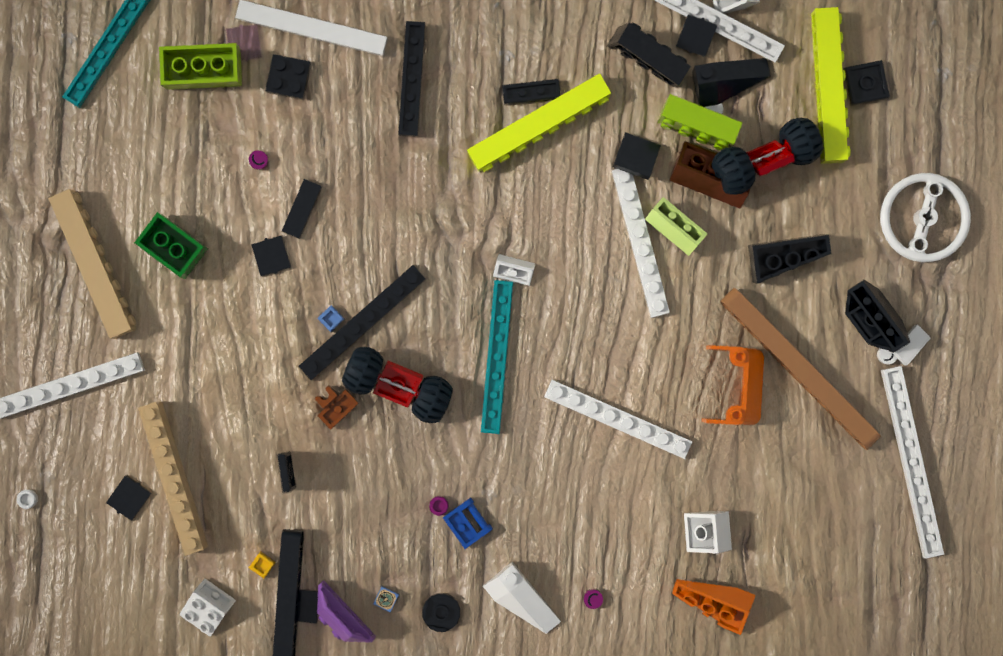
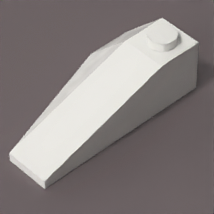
M513 562L483 585L495 602L545 634L561 622Z

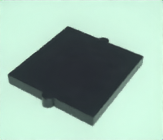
M688 14L676 47L687 50L690 54L693 52L706 57L717 24Z
M282 236L271 239L265 238L264 241L251 244L261 277L272 273L278 274V271L291 268Z
M125 475L106 503L117 510V514L121 513L133 521L152 493L141 486L140 482L137 483Z
M300 589V594L298 593L297 596L299 598L298 613L296 612V618H298V622L317 624L318 591Z

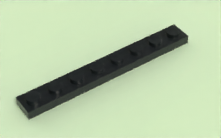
M412 265L299 365L300 369L310 380H313L426 280L425 277Z

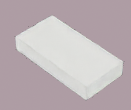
M914 325L907 333L910 343L893 353L904 366L913 360L931 338L919 325Z

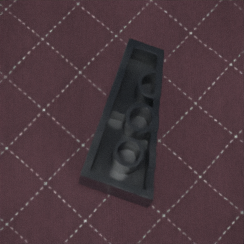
M629 22L617 28L607 47L610 49L618 48L621 50L620 55L637 60L636 63L639 67L646 70L651 69L652 75L670 86L680 85L691 67L687 64V60L684 57L676 56L672 53L670 47L656 42L657 39L653 35L642 32L641 27L636 23Z
M828 234L748 245L752 281L756 284L831 254L830 237Z

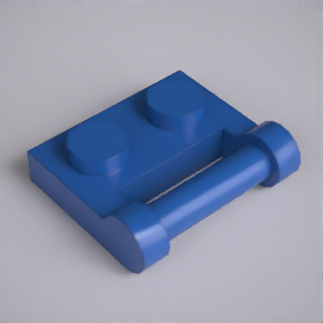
M471 497L443 517L464 549L493 529L477 510ZM467 508L481 527L479 532L475 530L463 513L464 509Z

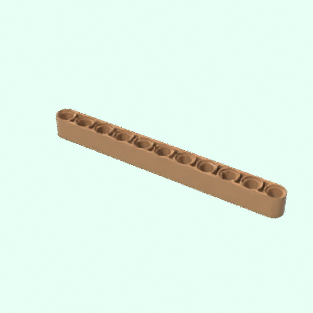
M733 288L720 301L730 314L865 450H868L881 437L868 421L736 288Z

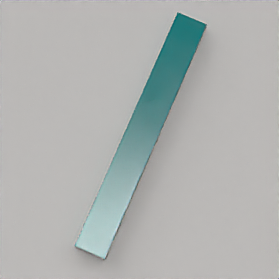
M150 0L124 1L62 96L64 99L81 108Z
M494 280L481 433L500 434L513 292L512 281Z

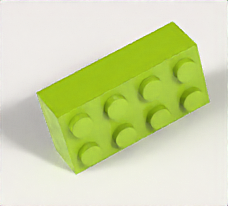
M237 43L159 47L160 84L166 90L242 86L241 48Z
M672 94L665 101L657 121L664 129H675L679 131L678 134L684 137H689L690 135L695 137L697 142L702 144L710 143L714 145L715 149L720 151L734 145L742 125L740 121Z

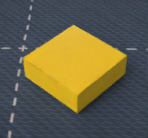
M260 551L249 566V569L265 579L276 562Z

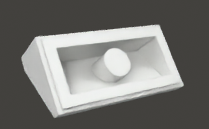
M499 254L493 277L530 286L535 263Z

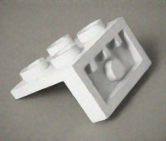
M204 579L193 591L180 616L208 636H212L236 600L207 579Z

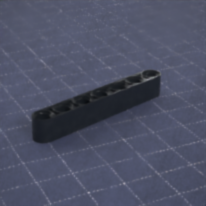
M283 529L281 535L273 656H295L298 627L296 612L298 613L299 598L297 596L298 593L300 594L304 532L302 530Z

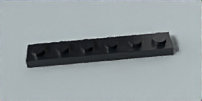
M406 21L399 136L418 137L425 22Z

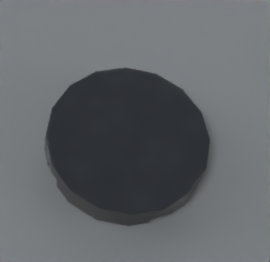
M436 593L425 601L422 617L431 630L446 632L458 623L460 606L453 596L447 593Z

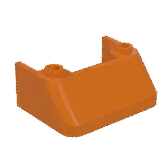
M706 346V350L729 351L730 362L735 366L743 367L741 406L733 405L729 407L726 411V419L702 418V422L729 425L757 424L761 418L764 370L763 353L759 349Z

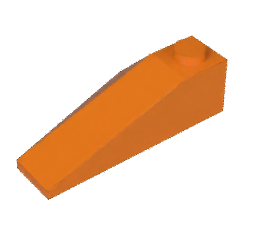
M679 579L676 580L672 592L673 595L689 606H696L701 609L704 616H711L718 621L717 624L722 628L739 635L742 634L756 596L736 587Z

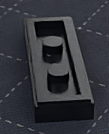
M559 79L502 85L504 105L554 100L561 96Z
M306 179L303 180L282 232L298 239L301 238L322 186Z

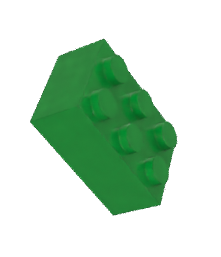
M159 212L155 214L134 242L183 279L188 277L208 250L206 246Z

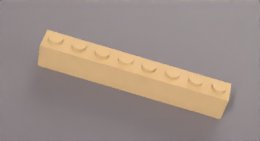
M68 189L48 198L109 338L117 339L135 331L134 325H136V321L127 310V300L119 292L121 289L119 282L111 274L113 272L112 266L104 258L105 250L97 242V232L89 224L90 216L82 208L81 203L83 201L80 194Z
M159 401L139 407L140 417L184 554L186 556L202 551L208 547L207 540L163 403Z

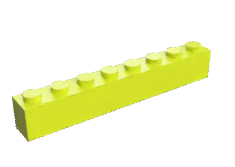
M838 7L815 8L811 13L818 129L823 141V152L820 155L821 164L842 163L848 160L851 153L850 146H847V138H849V127H846L848 109L845 108L844 101L847 98V91L843 86L846 73L845 70H842V62H844V51H841L843 33L840 32L842 15L839 13Z
M599 73L467 149V153L478 172L482 170L487 172L494 167L492 164L497 161L500 163L510 158L509 155L515 151L520 153L527 148L525 145L533 142V144L543 139L542 136L548 132L553 134L560 129V125L564 123L568 125L575 121L577 115L581 113L586 115L593 110V106L605 104L609 101L608 98L611 92Z

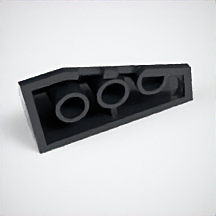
M767 58L714 62L694 66L692 76L698 105L708 107L722 104L729 98L768 79L770 71Z

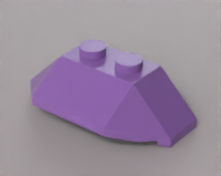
M324 580L318 585V618L324 625L328 624L333 629V635L344 642H372L376 635Z

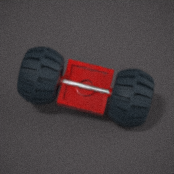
M795 118L788 121L779 132L780 143L774 140L748 152L739 147L722 149L713 158L712 168L715 171V177L721 179L723 191L731 195L746 192L755 182V172L762 176L778 168L785 167L789 163L795 165L813 163L823 152V141L817 126L810 119Z
M358 347L354 350L342 378L343 385L349 391L360 395L368 394L376 383L373 394L407 408L415 396L412 404V413L422 422L437 423L443 418L453 393V388L448 381L438 376H428L422 381V374L387 360L382 373H380L384 360L379 352L370 347Z

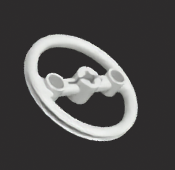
M919 173L902 179L889 190L881 207L880 222L887 242L897 253L912 261L933 262L950 256L963 244L970 229L971 212L964 193L954 182L938 174ZM926 182V186L923 189L925 198L922 209L915 212L913 216L914 224L917 226L915 235L909 241L908 248H906L897 240L891 229V206L901 190L913 183ZM931 186L936 188L935 195L930 192ZM944 187L955 197L960 207V229L956 238L949 246L941 251L926 254L925 250L928 247L927 233L929 226L934 225L938 220V214L934 208L937 197L942 194ZM916 240L921 243L920 250L915 248Z

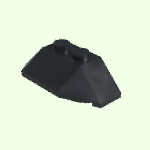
M862 280L848 289L845 314L868 345L894 353L910 343L903 320L880 289L866 280Z

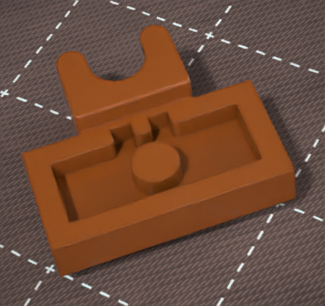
M329 385L326 387L329 398L324 400L321 396H317L315 400L324 409L318 417L331 430L359 402L347 389L339 395Z

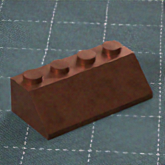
M684 141L669 181L741 209L750 189L738 195L725 193L721 179L715 177V171L712 168V161L717 153Z

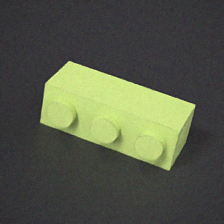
M664 197L645 218L647 222L688 256L707 235L703 229Z

